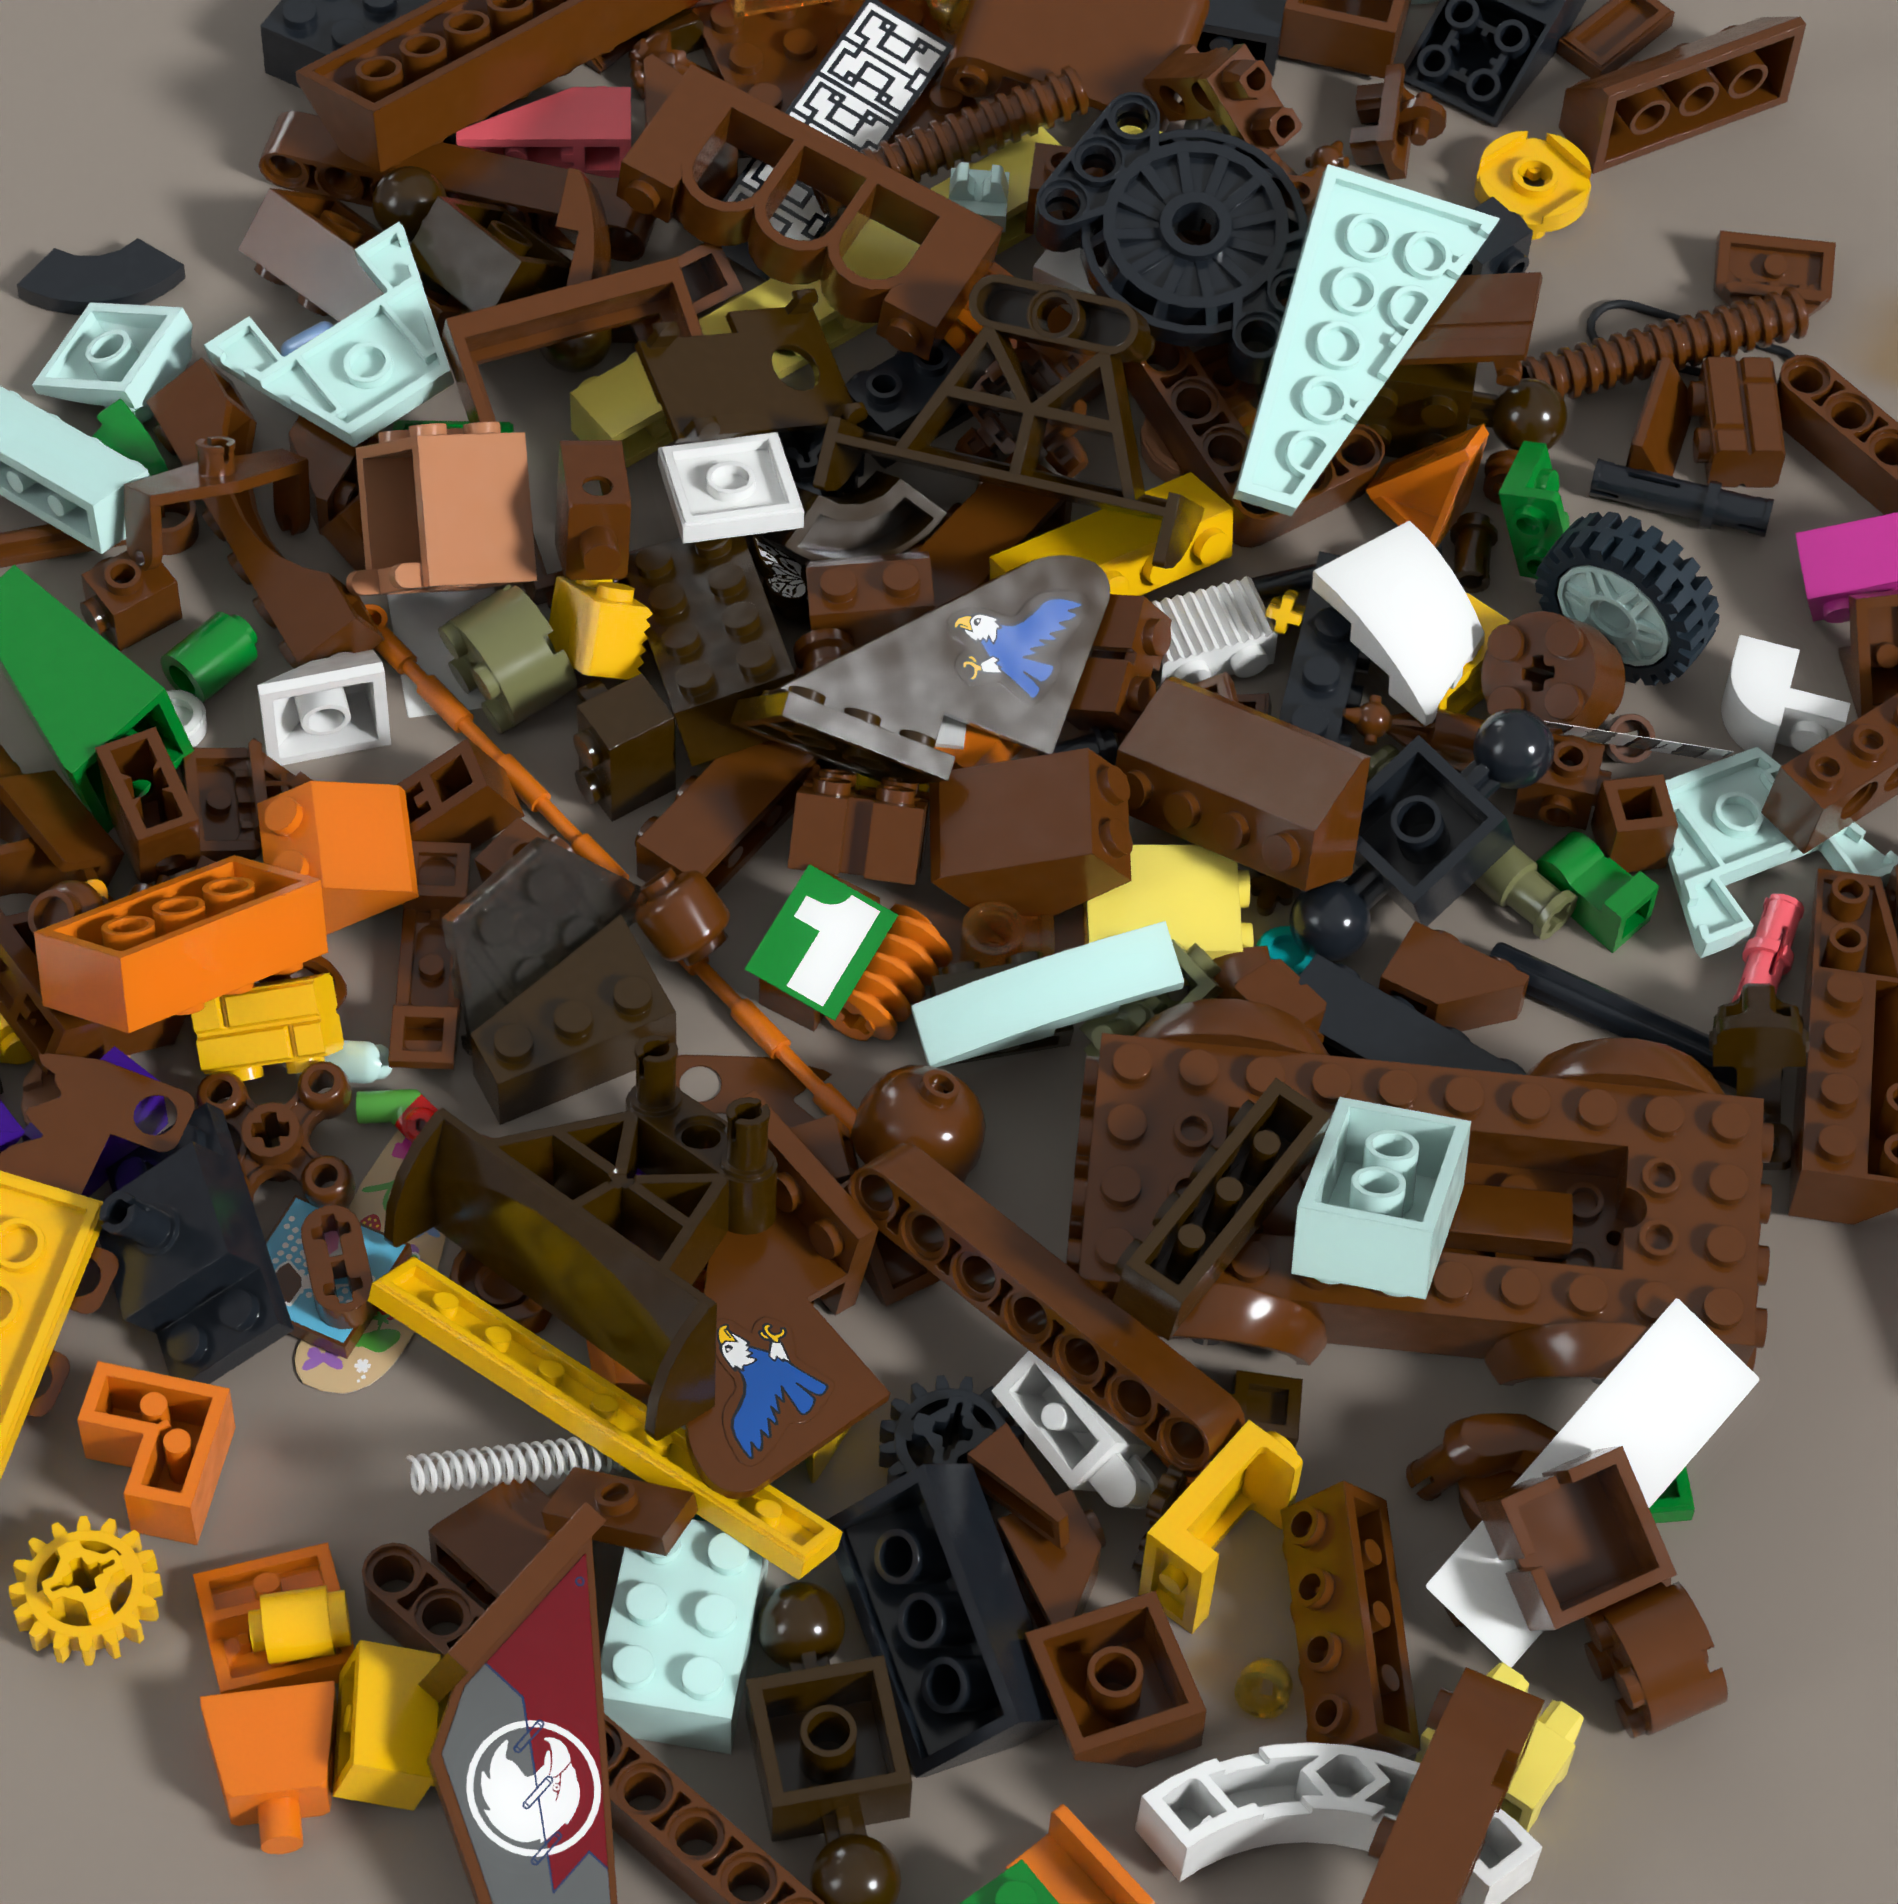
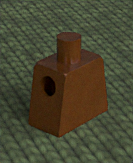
M559 441L555 546L564 577L570 580L626 578L629 560L631 496L622 441ZM598 480L602 495L589 494L582 486L589 481Z
M156 727L95 747L109 815L139 882L150 883L156 881L159 875L170 876L195 867L201 857L199 819ZM137 780L149 781L151 787L147 794L143 797L135 798L132 782Z
M514 1477L509 1485L501 1482L428 1530L431 1562L486 1610L557 1533L546 1530L541 1512L561 1484L546 1495L527 1477L521 1484Z

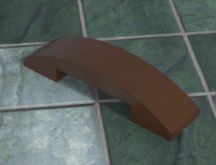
M412 841L419 897L403 903L396 1004L393 1005L388 1064L390 1068L454 1070L465 976L471 843Z

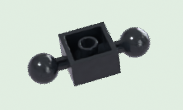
M1520 708L1504 709L1490 715L1481 724L1475 735L1473 743L1474 761L1461 773L1454 769L1419 735L1366 784L1354 864L1359 868L1344 882L1333 881L1308 891H1302L1295 899L1290 911L1289 925L1292 937L1298 947L1311 957H1314L1317 953L1331 962L1350 957L1363 946L1368 937L1371 926L1369 910L1386 894L1414 921L1425 926L1431 924L1515 845L1506 816L1487 799L1500 787L1506 789L1525 788L1538 782L1547 773L1552 764L1555 749L1554 739L1547 724L1536 714Z

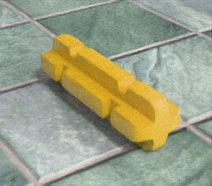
M1288 589L1282 599L1274 597L1268 605L1265 617L1276 620L1274 632L1285 634L1290 624L1299 627L1306 608L1305 605L1297 603L1300 592Z

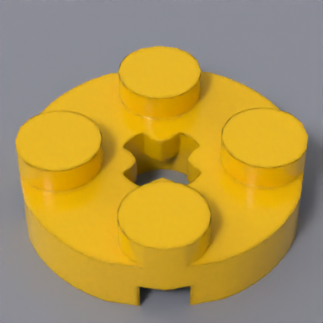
M1515 131L1497 138L1483 151L1476 176L1474 194L1480 204L1494 197L1509 211L1520 215L1527 226L1533 230L1532 240H1537L1543 237L1546 232L1559 230L1572 224L1583 214L1591 191L1590 163L1576 145L1561 136L1547 133L1546 140L1527 138L1528 131ZM1523 177L1531 181L1541 178L1545 182L1543 186L1534 187L1525 184Z

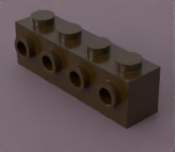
M1277 1078L1274 1079L1256 1103L1248 1099L1230 1122L1226 1131L1229 1136L1219 1149L1211 1145L1202 1154L1189 1176L1192 1182L1181 1195L1174 1191L1164 1201L1152 1221V1226L1155 1228L1143 1242L1138 1238L1134 1239L1123 1252L1113 1271L1121 1278L1112 1303L1169 1341L1317 1155L1332 1115Z

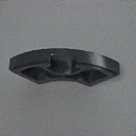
M137 238L121 250L99 256L73 255L54 248L17 284L19 298L32 305L54 312L81 315L90 302L144 305L166 294L186 277L184 264Z

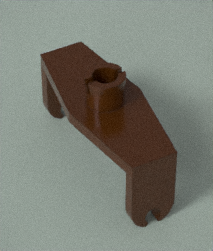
M210 436L207 437L208 445H206L205 439H198L196 441L198 462L123 485L126 546L130 560L135 561L139 566L143 565L144 571L156 569L160 566L163 557L162 505L240 493L273 482L274 514L282 531L291 530V535L304 533L310 524L308 459L282 448L234 456L236 444L232 438Z

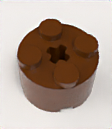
M1537 611L1523 614L1507 624L1499 625L1488 637V648L1481 669V685L1490 715L1504 709L1520 708L1536 714L1543 721L1597 729L1609 714L1614 715L1619 707L1625 689L1623 660L1616 647L1610 644L1601 631L1593 626L1557 613ZM1549 728L1553 734L1564 735L1561 728Z
M1671 1578L1584 1617L1585 1625L1592 1641L1584 1644L1588 1661L1596 1677L1601 1682L1612 1677L1622 1698L1615 1700V1707L1619 1719L1630 1738L1633 1739L1643 1734L1652 1735L1727 1701L1728 1689L1722 1667L1709 1672L1707 1666L1709 1663L1707 1650L1715 1647L1697 1607L1679 1582L1671 1585Z

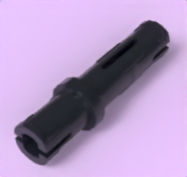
M1599 458L1595 466L1589 492L1590 497L1610 499L1627 503L1631 506L1700 521L1699 527L1711 529L1713 524L1746 531L1761 537L1766 535L1774 499L1755 497L1721 489V482L1710 480L1708 486L1665 474L1618 465Z

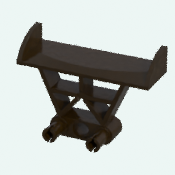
M991 274L981 278L973 286L969 295V309L972 317L983 326V329L901 439L868 432L842 418L829 415L813 482L815 489L824 491H836L848 481L863 454L867 453L1036 495L1162 520L1152 565L1164 569L1174 568L1183 558L1203 517L1204 508L1180 494L1169 492L1167 499L1145 494L1122 362L1134 361V363H1141L1146 361L1155 349V339L1150 335L1151 330L1147 320L1134 308L1116 299L1006 275ZM1069 304L1072 310V320L1069 326L1061 332L1050 333L1047 326L1050 312L1059 305ZM1009 338L1087 355L1092 358L1038 399ZM995 358L1016 399L972 390ZM1103 382L1109 420L1065 411ZM960 404L1022 417L1011 464L929 445ZM1051 423L1112 437L1122 489L1036 470L1046 432V424Z
M650 1035L641 1038L634 1047L636 1085L631 1088L627 1095L625 1112L487 1140L444 1108L436 1111L413 1141L397 1171L386 1206L384 1240L396 1248L433 1227L651 1386L652 1389L647 1405L645 1433L654 1440L659 1441L715 1406L717 1303L692 1285L728 1231L742 1235L758 1234L774 1224L777 1201L776 1157L768 1149L770 1108L767 1104L762 1106V1100L751 1097L736 1099L727 1107L726 1117L728 1122H726L676 1086L677 1044L674 1041L670 1043V1038L666 1036ZM639 1169L647 1175H637V1170Z

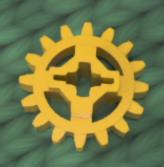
M87 1516L79 1517L77 1531L67 1533L65 1528L59 1522L52 1524L54 1540L46 1544L42 1540L32 1537L28 1544L33 1560L19 1559L15 1560L13 1564L18 1582L9 1585V1595L12 1607H17L13 1611L16 1625L20 1632L30 1630L29 1636L32 1648L37 1652L52 1642L56 1662L64 1663L72 1650L81 1651L85 1666L93 1665L96 1650L105 1648L107 1653L115 1660L121 1657L119 1645L121 1639L126 1637L138 1644L144 1640L140 1620L157 1621L159 1617L157 1602L154 1598L163 1595V1587L160 1574L155 1573L158 1570L155 1554L152 1549L141 1551L140 1534L136 1530L125 1534L121 1539L118 1538L116 1520L111 1518L102 1525L100 1531L91 1530ZM55 1570L53 1576L48 1578V1576ZM89 1588L90 1592L83 1593L82 1589ZM125 1602L123 1607L116 1613L119 1604Z

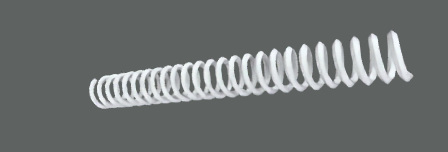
M571 1437L567 1441L559 1438L555 1443L547 1439L542 1444L538 1441H533L530 1445L522 1442L516 1447L510 1443L505 1448L496 1445L492 1450L484 1446L480 1451L476 1448H470L466 1453L464 1450L459 1449L453 1454L447 1450L442 1455L433 1452L429 1457L421 1453L416 1458L412 1455H408L406 1458L408 1461L413 1462L410 1474L413 1491L418 1495L422 1494L424 1488L433 1494L437 1486L443 1492H446L450 1484L458 1491L463 1483L468 1489H472L475 1482L481 1488H484L488 1480L495 1487L501 1479L506 1485H509L513 1477L520 1484L523 1483L526 1476L531 1482L536 1481L538 1475L544 1481L548 1480L551 1474L556 1479H560L563 1472L568 1476L573 1467L581 1468L580 1452L583 1469L599 1472L601 1468L607 1474L610 1473L613 1467L618 1472L624 1469L622 1465H619L608 1456L606 1466L605 1454L589 1444L586 1450L583 1445L584 1441L576 1437ZM573 1443L576 1444L575 1450H573L571 1447V1444ZM559 1445H564L562 1453L558 1447ZM545 1447H551L550 1453H548ZM534 1448H539L537 1456L533 1450ZM526 1449L525 1457L520 1450ZM510 1450L514 1451L512 1459L508 1453ZM592 1451L595 1457V1468L592 1460ZM496 1452H501L500 1460L495 1454ZM485 1453H488V1454H489V1455H488V1459H487V1463H486V1460H485V1458H484V1456H483V1454H485ZM471 1455H476L474 1463L470 1457ZM555 1455L558 1463V1472L555 1466ZM568 1455L570 1459V1470L568 1467ZM459 1456H463L462 1466L457 1458ZM447 1457L451 1458L449 1467L447 1462L445 1461V1458ZM543 1458L545 1461V1473L543 1469ZM433 1459H438L436 1468L432 1462ZM530 1459H531V1461H532V1466H533V1475H532L531 1467H530ZM421 1460L425 1461L424 1470L419 1463ZM518 1461L520 1465V1475L518 1471ZM505 1462L507 1464L508 1476L506 1475ZM493 1464L495 1469V1478L493 1474ZM480 1465L482 1468V1478L480 1474ZM468 1468H469V1474H470V1481H469V1478H468ZM455 1469H456V1474H457V1482H456V1478H455Z

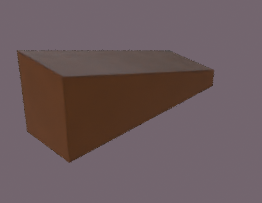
M1005 1423L967 1454L968 1464L973 1465L984 1493L1059 1549H1062L1070 1542L1068 1514L1008 1424Z

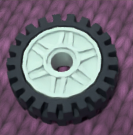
M1600 512L1589 513L1586 518L1581 516L1573 522L1553 544L1537 568L1536 576L1539 578L1535 582L1536 593L1543 595L1539 600L1542 611L1557 613L1584 622L1601 631L1610 644L1616 647L1622 657L1626 682L1636 684L1641 678L1645 686H1655L1659 681L1663 685L1670 683L1676 677L1679 678L1691 666L1716 632L1715 628L1719 624L1720 615L1715 613V611L1718 609L1719 604L1717 596L1708 594L1713 586L1707 576H1696V573L1701 568L1693 557L1683 560L1679 554L1684 548L1674 539L1666 545L1661 541L1663 531L1653 525L1645 532L1642 530L1641 520L1629 516L1623 522L1619 513L1607 512L1603 517Z

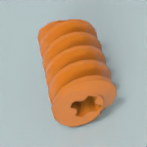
M895 903L889 909L898 914V917L836 1020L834 1021L825 1016L835 1030L851 1039L867 1041L873 1036L880 1040H891L898 1032L896 1022H904L912 1014L910 1004L919 1003L926 995L924 986H931L932 977L939 975L938 968L946 967L953 959L951 948L930 920L919 911L907 905Z

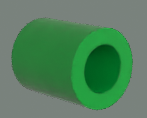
M216 612L161 657V668L175 690L192 693L202 703H205L257 660L258 653L255 645L258 642V638L251 625L241 616L236 614L230 616L224 612Z

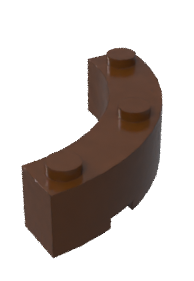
M1467 1667L1454 1692L1441 1687L1426 1723V1727L1435 1730V1733L1413 1779L1397 1819L1394 1820L1384 1815L1370 1845L1368 1856L1379 1861L1361 1904H1460L1483 1849L1488 1828L1495 1812H1499L1525 1756L1545 1700Z

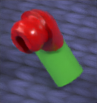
M416 1089L357 1091L358 1124L391 1122L412 1143L432 1115L438 1111Z

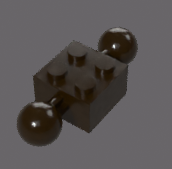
M403 166L393 169L378 182L372 199V209L377 223L385 231L397 222H400L404 227L408 242H412L410 249L416 266L422 271L420 274L421 280L432 289L442 294H452L462 302L463 305L460 311L463 314L566 287L572 260L503 206L449 198L439 179L428 170L417 166ZM612 329L542 347L539 350L551 365L566 372L587 371L597 366L608 354L612 343Z
M1478 362L1398 365L1357 424L1369 426L1381 436L1385 445L1384 456L1401 458L1466 431L1467 424L1479 426L1483 423L1485 427L1493 429L1497 439L1507 449L1519 450L1523 441L1546 443L1549 450L1564 434L1568 413L1565 401L1558 390L1543 380L1534 378L1521 379L1518 386H1506L1496 395L1474 391ZM1265 382L1261 384H1254L1255 391L1259 400L1261 398Z
M801 1581L785 1584L774 1590L763 1602L758 1613L756 1629L759 1643L766 1655L776 1664L789 1669V1672L746 1679L745 1716L771 1841L777 1842L824 1833L826 1846L815 1858L810 1874L811 1892L822 1900L824 1904H895L901 1888V1873L898 1862L886 1845L867 1835L865 1826L909 1818L911 1809L912 1779L884 1655L830 1665V1659L839 1650L845 1634V1618L839 1602L828 1590L817 1584Z

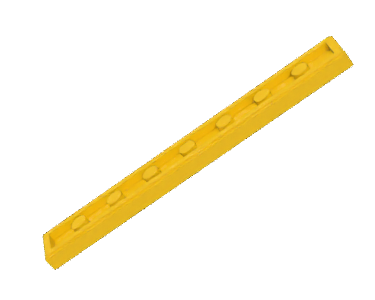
M411 1257L372 1283L368 1302L646 1482L694 1492L698 1507L697 1515L797 1580L804 1577L838 1549L843 1533L841 1530L770 1484L755 1495L745 1499H729L711 1490L693 1466L686 1445L684 1429L680 1427L659 1441L654 1440L645 1433L647 1405L418 1258Z

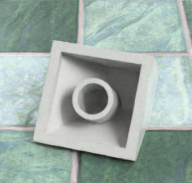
M373 649L356 653L341 652L329 658L313 660L257 685L265 753L281 766L391 745L385 671L381 659Z

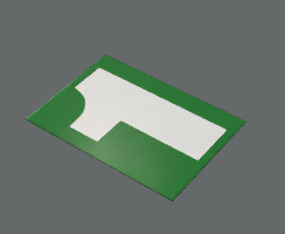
M809 864L746 965L745 970L835 1021L898 917V914Z

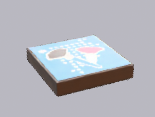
M294 1195L265 1240L294 1328L289 1334L348 1359L379 1308L375 1306L371 1317L362 1325L352 1329H337L328 1326L320 1319L315 1307L301 1239V1226L305 1218L318 1208L311 1205L306 1199ZM360 1223L373 1282L412 1257L411 1244L406 1242L395 1248L384 1240V1232ZM337 1231L324 1233L329 1256L341 1255L342 1250ZM347 1277L335 1279L339 1303L353 1301Z

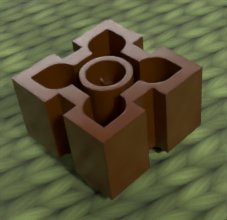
M819 769V776H808L803 786L796 793L787 868L806 870L808 865L811 864L827 874L838 875L839 873L861 875L864 876V879L915 885L918 875L924 866L930 819L929 792L919 791V783L901 781L902 778L882 777L881 785L877 787L858 785L856 783V773L840 769Z

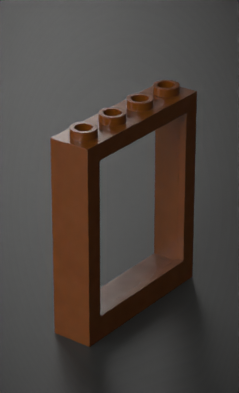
M677 257L446 318L441 339L469 423L496 422L478 368L480 364L659 316L661 323L676 321L680 330L678 337L701 336L703 332ZM764 533L744 536L749 552L754 535L762 539ZM534 536L537 581L523 583L526 594L535 605L547 603L551 609L556 577L564 576L563 570L547 574ZM645 547L629 551V554L640 551ZM627 577L613 579L614 583L630 586Z

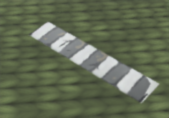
M1544 721L1549 728H1561L1564 735H1574L1593 742L1717 761L1734 752Z

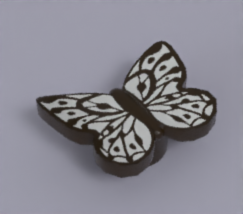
M754 535L750 544V552L756 569L765 578L762 587L766 598L774 604L777 612L787 620L798 624L810 625L806 564L801 565L787 554Z

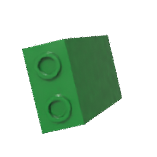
M13 565L0 577V668L75 795L103 829L109 833L114 826L107 807L95 747L156 727L175 769L183 764V758L192 753L194 749L163 686L17 566ZM147 780L132 782L135 798L143 797L150 790L151 783Z

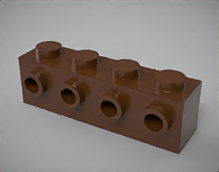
M1343 1480L1280 1510L1284 1535L1282 1549L1287 1562L1292 1598L1290 1612L1295 1624L1300 1662L1298 1676L1303 1687L1308 1725L1306 1739L1307 1743L1351 1745L1383 1751L1405 1758L1421 1751L1387 1500Z

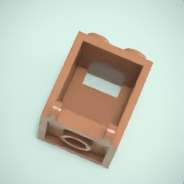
M500 422L464 424L463 428L447 429L445 423L420 424L409 426V430L379 432V443L356 448L366 570L353 571L347 576L346 587L352 595L374 596L472 591L537 581L525 432L501 433Z

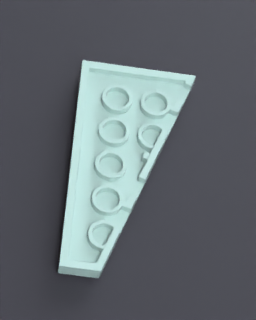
M1330 164L1326 166L1318 189L1233 499L1288 516L1293 515L1493 231L1500 218Z

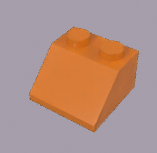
M309 781L257 803L263 863L321 879L326 935L419 897L406 793L399 785Z

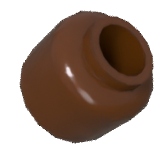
M669 867L656 874L640 888L645 899L635 911V920L665 961L676 962L683 960L687 966L693 965L714 952L727 940L728 935L724 929L730 921V912L700 871L690 870L676 875L673 869Z

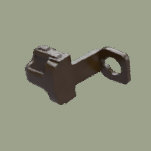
M1747 983L1742 987L1741 995L1736 1001L1718 1007V1012L1714 1016L1713 1029L1709 1031V1051L1712 1052L1714 1067L1736 1068V1096L1764 1099L1763 1123H1772L1774 1125V1144L1777 1145V1148L1772 1152L1770 1163H1763V1170H1786L1791 1167L1793 1136L1790 1129L1781 1123V1071L1785 1067H1806V1052H1809L1810 1044L1809 1032L1804 1028L1803 1017L1799 1014L1798 1007L1781 1002L1777 998L1775 987L1772 984Z

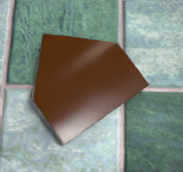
M1720 230L1716 242L1713 291L1730 307L1731 303L1737 300L1747 304L1748 299L1752 296H1760L1764 300L1767 292L1771 291L1778 292L1781 295L1784 288L1791 286L1802 295L1807 307L1808 316L1810 317L1827 305L1832 298L1836 243Z
M255 738L248 743V749L245 747L193 748L194 751L183 758V764L181 765L182 784L199 819L201 855L215 862L233 855L250 860L256 859L262 852L257 803L306 782L313 781L301 771L296 776L271 759L262 752L263 744Z

